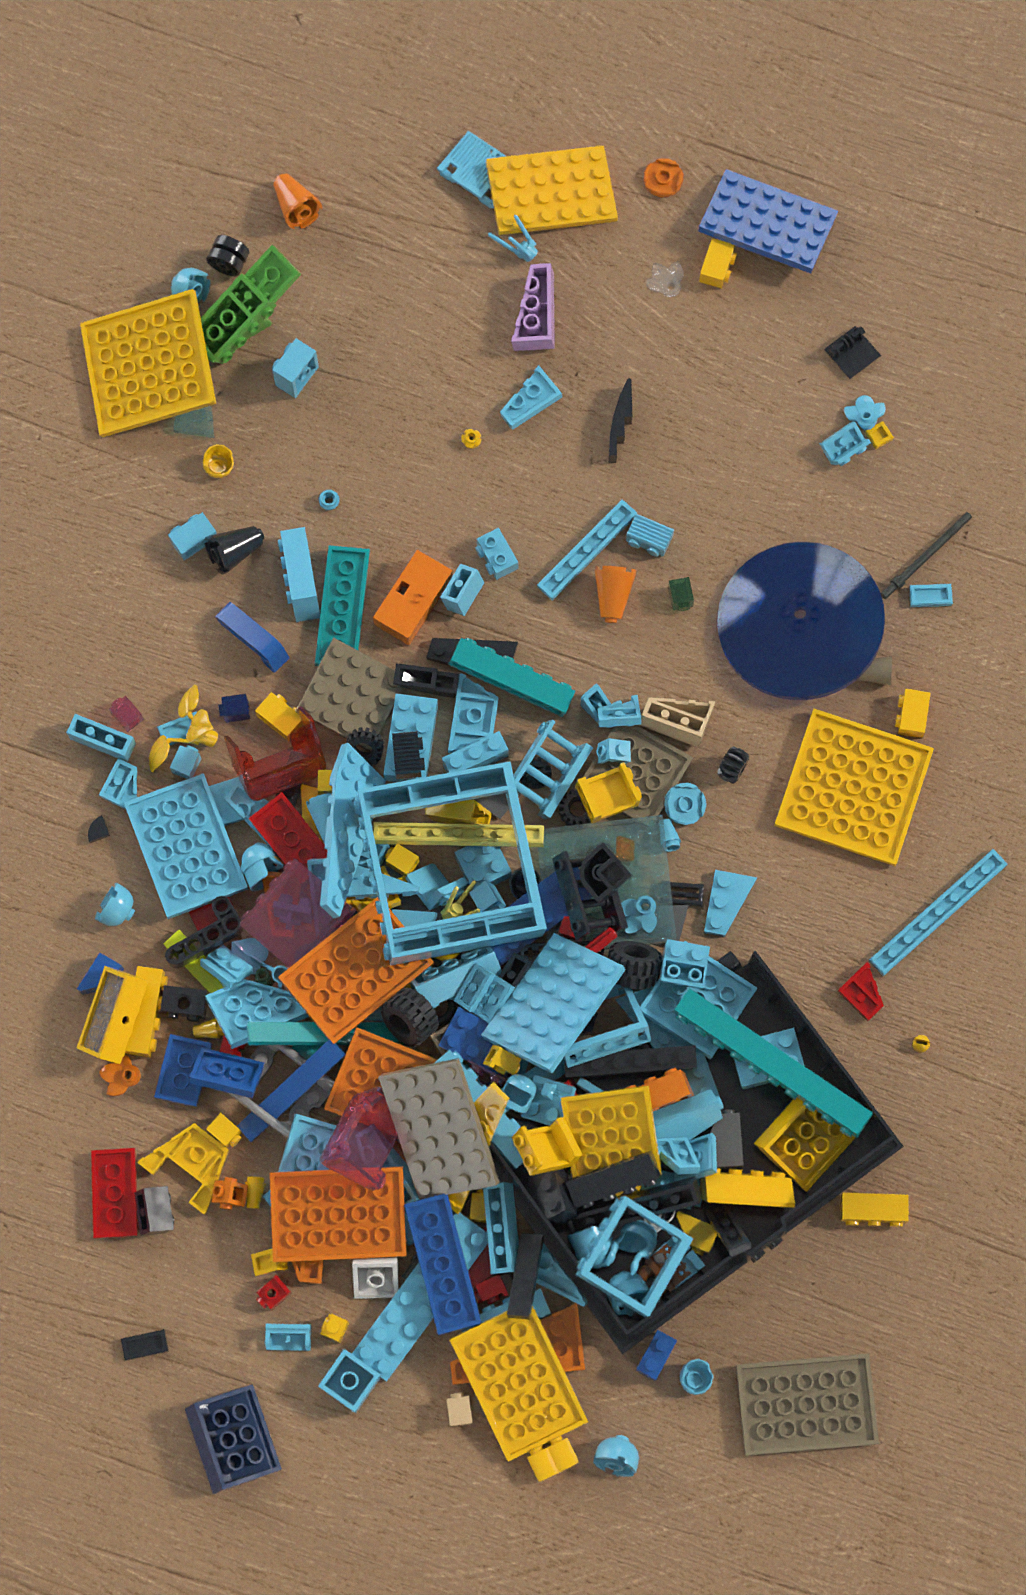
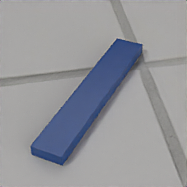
M329 1039L258 1106L277 1119L346 1054L336 1043L333 1044ZM253 1112L237 1125L250 1142L254 1141L270 1126Z

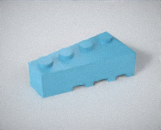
M305 527L280 531L281 539L278 540L279 551L284 552V556L280 557L282 569H287V574H283L285 587L289 586L290 591L286 592L288 604L292 603L296 622L320 618V611Z

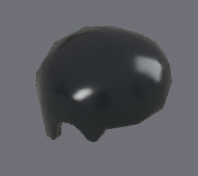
M522 867L514 870L509 879V888L512 895L517 899L527 893ZM534 870L538 885L541 882L540 875Z

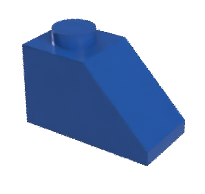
M99 953L77 987V990L82 995L96 992L104 966L124 971V968L119 963Z

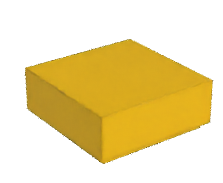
M884 421L865 431L866 436L875 449L894 439Z

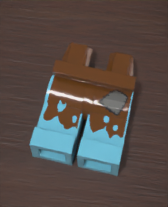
M673 1236L654 1252L649 1259L644 1261V1265L637 1272L644 1282L651 1276L656 1279L678 1240L676 1237ZM693 1250L681 1259L661 1296L666 1293L669 1295L704 1268L705 1264Z

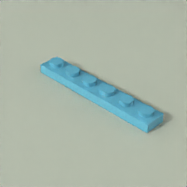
M621 500L537 584V588L553 601L634 519L637 512L624 500Z

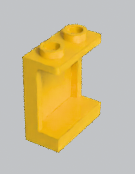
M621 763L619 767L589 779L583 777L577 780L575 787L591 823L598 822L639 805L642 794L639 787H635L632 781L633 773L629 767H626L625 763Z
M564 1117L557 1118L552 1125L531 1130H527L525 1126L520 1127L512 1136L514 1145L530 1176L571 1167L582 1156Z

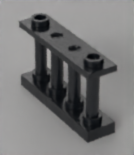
M563 851L552 858L575 940H579L591 933L590 929L611 927L616 934L628 928L618 891L601 903H598L595 899L581 900L578 888L585 887L580 879L575 880L572 868L581 867V862L585 858L570 860L567 851ZM601 907L604 919L587 921L584 909Z

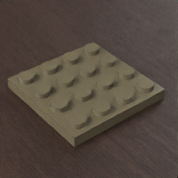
M333 638L295 712L345 739L348 738L349 733L352 734L354 729L358 732L360 727H363V731L366 730V727L370 728L369 732H372L374 729L376 735H378L394 705L395 694H399L402 687L393 685L395 670ZM357 744L367 751L371 750V747L367 744Z
M637 725L614 726L607 739L630 741L631 762L625 765L631 769L633 773L632 781L635 787H639L642 794L641 801L637 807L621 812V814L651 830L665 807L664 801L670 788L679 784L693 757ZM596 755L584 777L589 779L619 767L621 763L608 761L601 764L598 763V756Z

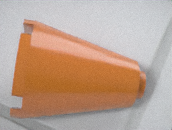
M289 174L278 175L273 186L286 224L292 229H295L294 227L297 226L305 228L311 225L319 217V209L322 210L320 200Z
M599 566L595 567L600 616L605 618L604 622L617 623V620L622 619L637 570L631 569L630 573L626 571L625 567L603 566L602 570H600Z

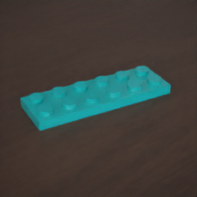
M328 546L315 666H319L333 638L359 651L370 549Z

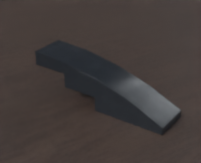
M627 378L613 414L609 438L608 463H617V444H624L625 424H632V378Z

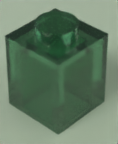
M689 577L669 580L668 591L672 610L687 611L690 607H693L694 597Z

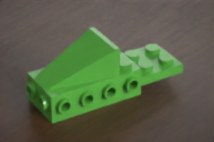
M274 245L267 249L245 275L240 274L201 317L208 360L212 363H227L231 360L237 348H241L247 339L270 327L272 322L268 318L273 314V309L277 306L275 303L300 277L301 273Z

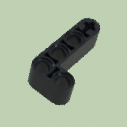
M218 896L212 902V909L218 919L217 921L166 950L165 958L171 967L181 968L242 933L243 924L227 897ZM226 903L228 907L225 911L220 912L217 910L219 904ZM231 921L238 922V926L234 930L227 928L228 923ZM211 932H218L219 937L216 940L208 939ZM192 943H200L198 950L191 951L189 949ZM184 947H185L186 952L188 953L187 956L185 955V953H184L183 950H182ZM176 953L178 955V961L173 959V954Z

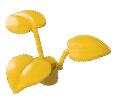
M194 684L184 694L178 706V715L182 718L188 716L192 720L186 734V739L160 736L150 751L149 766L151 772L154 773V770L165 761L169 753V743L171 742L193 743L195 745L201 743L208 747L215 745L218 733L212 730L214 728L209 721L207 711L201 709L194 716L192 715V711L196 708L199 699L197 685Z

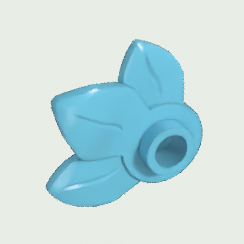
M862 395L856 400L855 406L844 407V413L849 420L856 421L862 429L869 430L875 426L877 418L884 415L885 404H874L871 397Z
M641 896L637 900L626 899L621 903L628 928L625 929L627 934L636 933L642 928L647 933H651L655 929L657 924V918L654 914L656 903L651 897ZM643 904H649L648 910H642L641 907Z

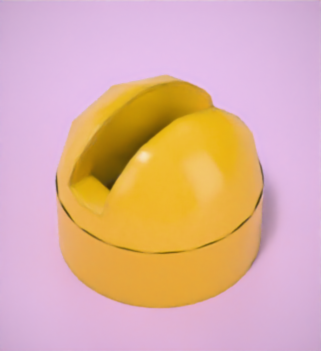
M918 1035L913 1039L912 1047L916 1052L924 1053L929 1049L930 1041L926 1036ZM916 1041L927 1042V1045L918 1044Z

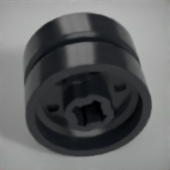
M218 235L206 257V262L220 273L237 277L240 275L244 266L243 263L246 262L250 251L242 242L226 235Z

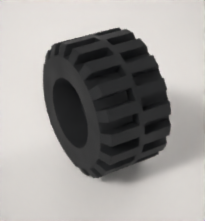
M620 941L610 946L607 958L623 965L625 968L624 973L616 982L617 985L631 989H648L655 986L659 979L663 959L657 949L636 941Z
M402 988L381 1007V1015L386 1027L394 1037L407 1046H419L438 1029V1016L434 1008L422 994L411 988Z

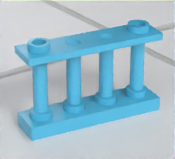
M554 720L546 721V723L543 722L537 730L538 736L513 774L517 791L539 806L541 810L537 815L543 819L551 818L593 749L587 743L575 746L553 731ZM546 737L571 753L573 758L570 763L565 764L540 747ZM536 754L560 770L562 776L558 781H553L530 765ZM524 772H527L550 788L549 791L551 793L548 798L543 799L519 782Z

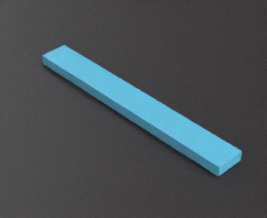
M992 849L870 958L869 962L882 976H885L1008 865L1006 861Z

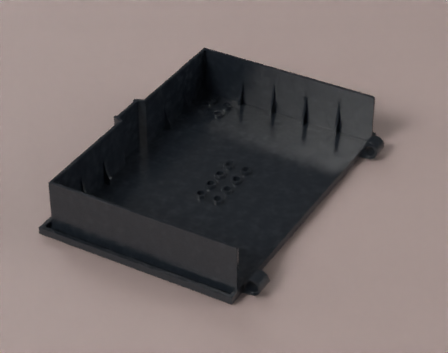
M729 951L717 960V962L757 987V990L737 1021L760 1037L794 1028L804 1066L871 1111L872 1117L859 1136L848 1145L807 1192L792 1180L795 1200L794 1208L726 1203L750 1241L751 1249L731 1257L717 1234L709 1254L704 1253L703 1256L697 1254L705 1264L704 1268L669 1295L666 1293L661 1296L649 1317H643L635 1311L631 1317L626 1314L616 1315L607 1294L576 1275L579 1270L577 1266L580 1260H577L575 1251L567 1238V1235L571 1234L568 1223L559 1225L548 1220L492 1142H490L488 1147L500 1183H513L515 1207L535 1234H543L544 1244L588 1301L586 1305L622 1355L750 1260L753 1263L758 1261L766 1254L764 1252L766 1248L774 1249L782 1243L783 1239L781 1237L904 1147L756 951L752 953L749 963L743 967L732 951ZM648 1042L631 1047L629 1050L653 1048ZM718 1048L711 1059L706 1056L705 1058L723 1104V1109H720L721 1114L723 1110H735V1113H740L743 1168H739V1170H742V1174H750V1170L764 1171L763 1175L771 1176L772 1172H783L754 1143L794 1099L785 1093L786 1089L780 1085L775 1087L771 1083L743 1090L735 1060L730 1056L731 1052L726 1048H723V1050ZM664 1072L590 1077L586 1081L603 1091L625 1089L632 1085L639 1087L644 1085V1080L656 1076L659 1079L665 1075ZM579 1089L581 1094H588L583 1090ZM538 1122V1125L549 1126ZM713 1125L692 1139L710 1134ZM660 1160L661 1170L674 1173L668 1165ZM722 1169L720 1172L729 1173V1169ZM599 1199L594 1201V1203L601 1202L603 1200ZM691 1206V1210L684 1208L675 1210V1215L669 1222V1224L681 1230L676 1219L679 1211L712 1225L702 1206ZM624 1224L614 1228L611 1233L612 1241L621 1235L620 1230ZM663 1229L659 1230L653 1253L670 1240L673 1235ZM692 1247L689 1249V1251H687L684 1254L683 1257H685L691 1251ZM617 1248L615 1259L609 1266L596 1269L591 1268L589 1272L609 1284L610 1279L615 1274L622 1271L631 1272V1263L638 1252H628ZM644 1257L640 1259L635 1273L644 1265L643 1263L646 1260ZM653 1276L645 1281L649 1289L655 1280Z

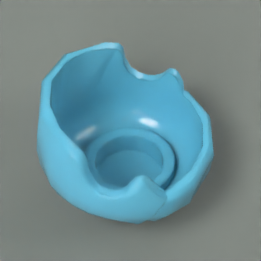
M694 1359L682 1367L679 1379L686 1392L692 1395H699L705 1393L711 1387L714 1375L710 1370L708 1362Z

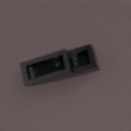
M396 663L393 685L423 693L456 698L459 674L438 671V668Z

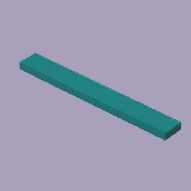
M314 1022L247 1023L248 1045H324L328 1041V1038ZM361 1022L336 1043L337 1045H350L356 1028H360L397 1044L405 1045L392 1035L384 1022Z

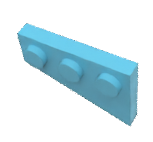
M539 365L534 370L535 372L530 379L527 378L523 383L520 391L514 394L500 411L501 417L512 430L562 398L561 391Z
M715 870L704 933L725 937L757 877Z

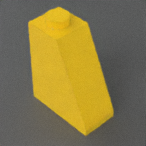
M465 800L425 808L426 816L435 822L444 824H490L492 813L476 800Z

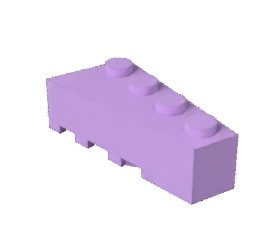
M551 263L530 265L525 293L521 301L515 332L511 340L514 351L555 349L554 272Z

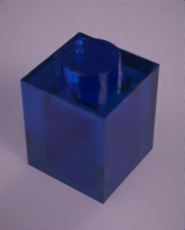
M247 694L221 697L222 704H218L220 717L224 716L226 723L251 719Z

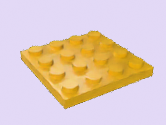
M649 1086L561 1097L563 1117L582 1153L580 1159L571 1166L572 1178L651 1150L662 1174Z

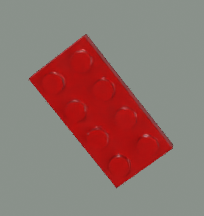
M282 792L248 818L301 885L309 880L307 861L309 859L327 858L328 850L325 849L323 842Z
M136 1149L91 1150L93 1238L138 1236V1214L134 1193L137 1191Z

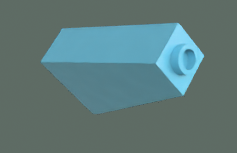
M710 1089L653 1111L656 1138L687 1137L688 1140H691L723 1118L720 1110L723 1109V1104L720 1097H715Z

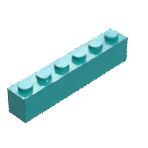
M461 638L448 665L560 717L566 714L575 694V690L571 689L572 687L564 682L558 683L545 673L538 674L534 672L532 667L525 664L521 666L515 663V660L509 656L504 655L502 657L495 654L496 651L492 648L480 647L476 645V641L470 638Z

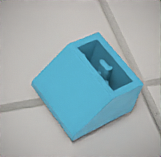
M667 939L663 948L660 982L704 989L710 947Z

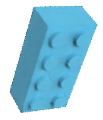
M395 694L383 773L386 781L402 782L428 777L438 710L437 699ZM417 731L418 737L423 739V750H419L420 758H424L425 770L421 771L422 777L396 779L392 733Z

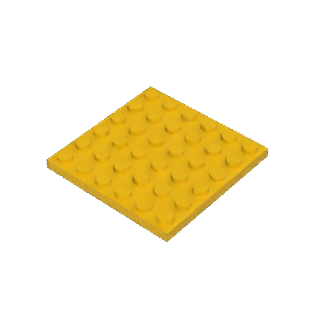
M193 289L80 323L99 435L101 437L117 434L216 404L197 296Z
M813 708L774 826L896 866L934 748Z

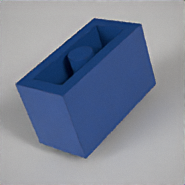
M657 1330L635 1371L656 1381L677 1340Z

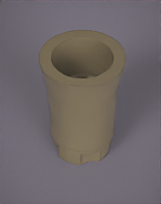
M892 656L850 659L849 679L891 685Z

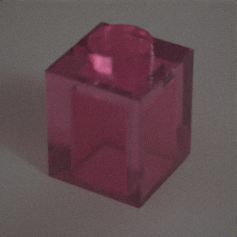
M126 695L123 698H117L111 704L112 707L109 708L111 714L127 733L144 720L142 714Z

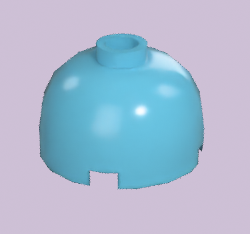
M192 267L182 269L172 280V295L193 289L196 292L197 302L201 299L204 302L209 294L211 285L210 280L207 279L208 274Z
M115 883V887L112 886L100 904L103 910L101 913H96L95 920L107 926H117L122 924L124 920L129 921L135 912L132 909L134 903L133 896L129 890Z
M617 1435L616 1437L605 1439L599 1444L593 1463L603 1471L606 1470V1467L615 1470L612 1473L613 1475L632 1477L637 1471L639 1454L636 1447L629 1442V1438Z

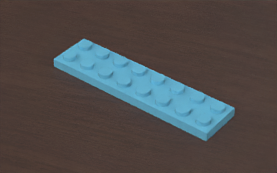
M455 1213L453 1216L467 1269L469 1270L488 1244V1234L461 1213ZM420 1263L416 1265L352 1352V1355L379 1373L386 1382L434 1318Z

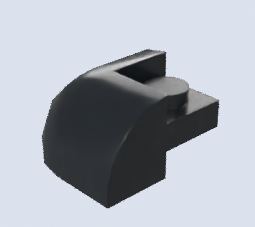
M604 842L589 853L581 862L580 880L598 903L607 900L618 891L617 889L633 877Z

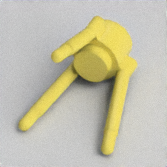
M475 880L467 887L456 903L452 904L459 889L455 886L445 908L441 911L443 920L463 915V907L460 904L475 886ZM477 908L465 915L479 913L480 909Z

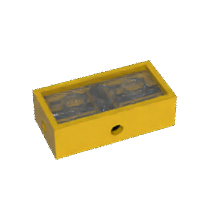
M104 966L77 1049L99 1059L120 1064L125 1055V1049L132 1034V1028L139 1014L140 1005L149 981L127 972Z

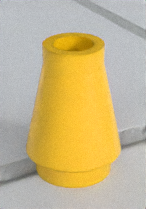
M216 1018L193 1026L195 1038H221L224 1036Z
M247 1176V1181H245V1184L248 1185L246 1196L247 1208H260V1202L266 1187V1183H264L265 1178Z

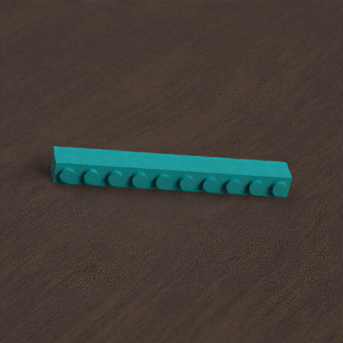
M690 988L674 1009L677 1015L676 1019L685 1025L689 1023L694 1026V1031L702 1037L707 1035L713 1039L712 1043L721 1050L726 1048L731 1052L730 1056L739 1062L743 1060L748 1063V1068L759 1075L761 1072L767 1076L766 1080L773 1086L778 1087L780 1085L786 1089L785 1093L795 1100L798 1097L804 1102L803 1105L812 1112L817 1110L822 1114L821 1118L831 1125L836 1123L841 1127L840 1131L848 1137L853 1135L857 1138L872 1117L871 1111Z

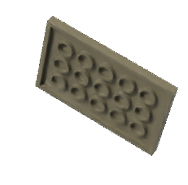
M459 1058L383 1073L379 1076L380 1084L419 1200L441 1194L448 1195L497 1186L500 1183Z
M869 1353L736 1365L745 1456L879 1444Z

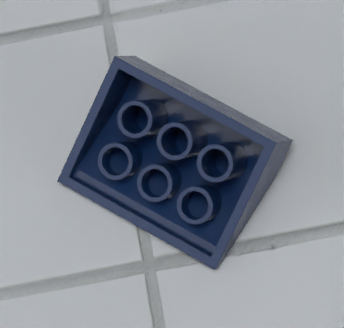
M253 1384L193 1403L185 1408L213 1495L282 1470Z

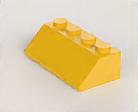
M717 1168V1173L700 1178L699 1189L702 1195L701 1199L706 1202L795 1207L792 1179L785 1176L783 1172H772L771 1176L763 1175L764 1171L750 1170V1174H742V1170L729 1169V1173L720 1172V1168Z

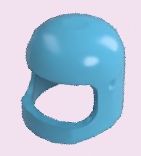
M514 1074L510 1076L502 1089L509 1097L506 1106L515 1111L526 1113L536 1094L534 1082L523 1075Z

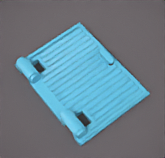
M468 131L437 167V171H439L442 177L451 183H457L478 197L481 203L490 209H494L493 200L485 196L488 190L491 191L486 159L506 157V155ZM450 164L457 168L454 173L447 170Z

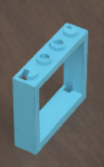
M615 984L604 1000L625 994L638 1023L573 1043L564 1056L568 1068L651 1041L648 1024L631 988Z
M623 1196L620 1199L616 1198L614 1204L611 1205L610 1210L612 1212L608 1219L605 1217L599 1226L601 1232L598 1237H593L587 1247L590 1251L586 1258L582 1257L577 1266L579 1270L576 1275L641 1316L649 1317L693 1238L628 1197ZM626 1207L678 1239L641 1304L589 1272Z

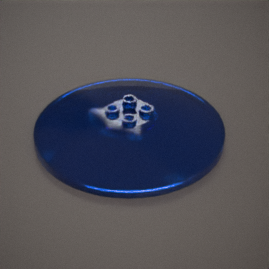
M785 543L755 555L745 562L731 577L724 589L718 607V636L721 648L730 666L752 687L782 699H817L846 688L856 681L871 665L880 649L884 636V604L879 588L870 573L849 554L820 543ZM798 610L806 612L803 618H797L794 614Z

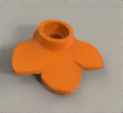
M127 1055L123 1056L120 1064H107L99 1071L102 1079L109 1082L107 1095L110 1096L124 1094L128 1087L136 1085L141 1078L140 1070L132 1065L131 1059ZM131 1072V1077L127 1079V1074Z

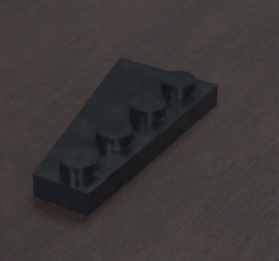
M432 638L426 659L448 665L460 639ZM474 640L477 643L476 645L480 647L492 648L496 651L495 654L502 657L504 655L509 656L513 659L518 647L517 641Z

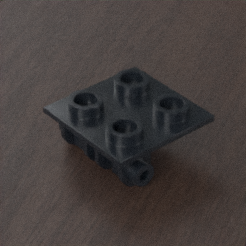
M854 326L824 349L849 379L881 357V354L863 335L865 330L861 326L859 328Z

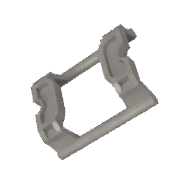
M259 1045L251 1056L253 1060L264 1062V1069L259 1082L272 1067L273 1057L278 1050L282 1051L300 1066L307 1059L288 1045ZM326 1074L320 1078L313 1088H310L299 1098L291 1109L287 1122L278 1121L248 1097L232 1093L228 1094L288 1139L294 1115L299 1114L310 1118V1111L314 1108L320 1109L327 1101L335 1081Z

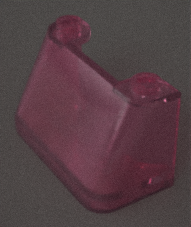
M380 1087L360 1092L351 1099L320 1157V1162L324 1166L371 1191L379 1190L384 1186L386 1174L381 1168L396 1139H398L383 1090Z

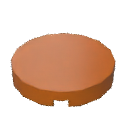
M666 158L657 159L655 162L647 165L644 171L645 187L652 195L667 198L673 196L683 185V171L673 160Z

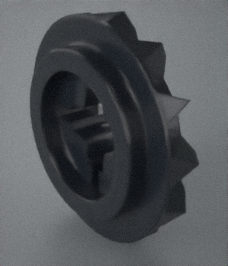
M534 756L530 765L536 769H541L540 772L551 778L552 770L550 764L543 758ZM524 772L520 779L521 783L530 789H540L546 786L527 772Z

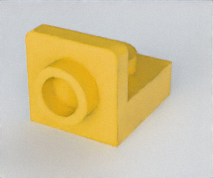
M272 1249L251 1254L255 1276L288 1269V1262H273Z

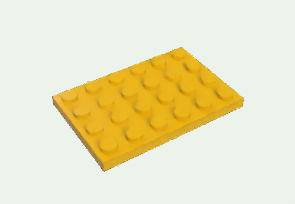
M604 146L486 159V168L499 235L522 233L514 215L519 217L527 232L617 222L618 220Z
M533 1305L530 1320L508 1318L507 1311L450 1338V1342L507 1461L517 1458L588 1422Z

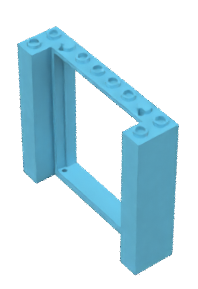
M511 762L358 789L357 796L354 797L353 802L355 815L359 814L360 830L365 832L366 838L362 839L364 851H369L370 859H367L368 871L373 872L374 880H371L372 891L378 895L379 901H375L377 914H381L383 922H380L381 934L386 935L387 939L386 944H384L383 954L385 961L389 960L390 965L543 936L547 928ZM506 793L529 903L393 929L370 818Z

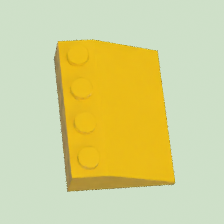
M797 1097L754 1144L807 1192L856 1137L853 1135L848 1137L840 1131L841 1127L836 1123L831 1125L821 1118L822 1114L817 1110L814 1112L808 1110L803 1105L804 1102Z

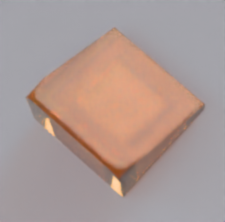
M617 836L616 856L621 862L634 861V841Z

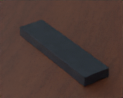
M704 1202L701 1204L704 1213L731 1257L752 1248L750 1241L726 1203Z
M521 1233L507 1310L508 1318L530 1320L544 1242L543 1234Z

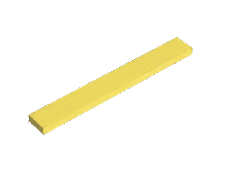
M373 822L375 844L517 847L513 825ZM524 825L529 847H543L544 825Z

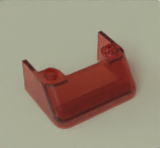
M302 706L298 707L303 726L291 733L290 743L292 747L254 762L249 752L240 751L239 747L228 735L224 736L232 766L246 794L252 800L259 801L318 777V770H326V762L314 719Z

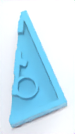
M357 865L347 897H356V899H364L366 897L377 898L378 895L373 893L371 880H374L373 872H369L367 868ZM382 874L386 897H389V894H402L403 896L419 894V886Z
M543 1242L536 1283L585 1307L588 1301Z

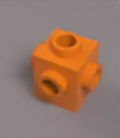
M224 1177V1181H215L211 1202L220 1204L219 1208L232 1210L233 1206L245 1207L248 1185L238 1183V1179Z

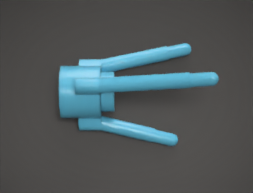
M514 215V218L528 242L523 241L519 244L515 239L509 237L508 239L517 249L492 233H488L490 238L515 253L520 259L523 258L526 262L531 261L538 253V250L534 247L536 242L530 237L517 215Z

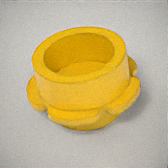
M468 429L462 435L461 441L467 448H476L481 443V434L477 430Z

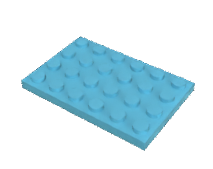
M204 773L124 802L167 919L208 905L218 896L229 897L248 890Z
M554 933L507 1002L496 1013L481 1036L484 1040L553 1073L624 973L625 968L617 962Z

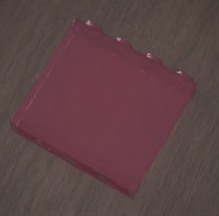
M297 859L290 860L284 866V872L279 878L275 877L269 884L270 889L256 899L254 908L244 913L241 918L242 922L239 924L289 968L345 924L356 911L353 906L345 901L340 917L332 918L320 906L322 881Z

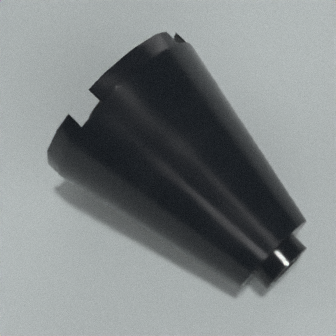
M255 526L213 534L205 537V540H208L205 543V548L212 564L217 563L219 568L216 570L223 575L231 571L262 546L264 534L260 528L257 529Z

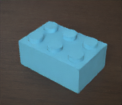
M794 1028L761 1036L804 1066ZM735 1060L743 1090L769 1083L766 1080L767 1076L761 1072L759 1075L748 1068V1063L743 1060L741 1062Z

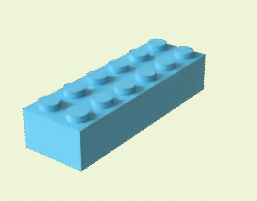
M448 1050L434 1063L459 1058L462 1065L464 1060L456 1051L452 1053ZM462 1065L473 1102H475L487 1087L485 1085L480 1086L476 1081L478 1076L471 1068L466 1069ZM505 1109L491 1142L510 1168L516 1169L523 1163V1160L514 1145L512 1136L520 1128V1125L513 1118L508 1119L504 1114L507 1112Z

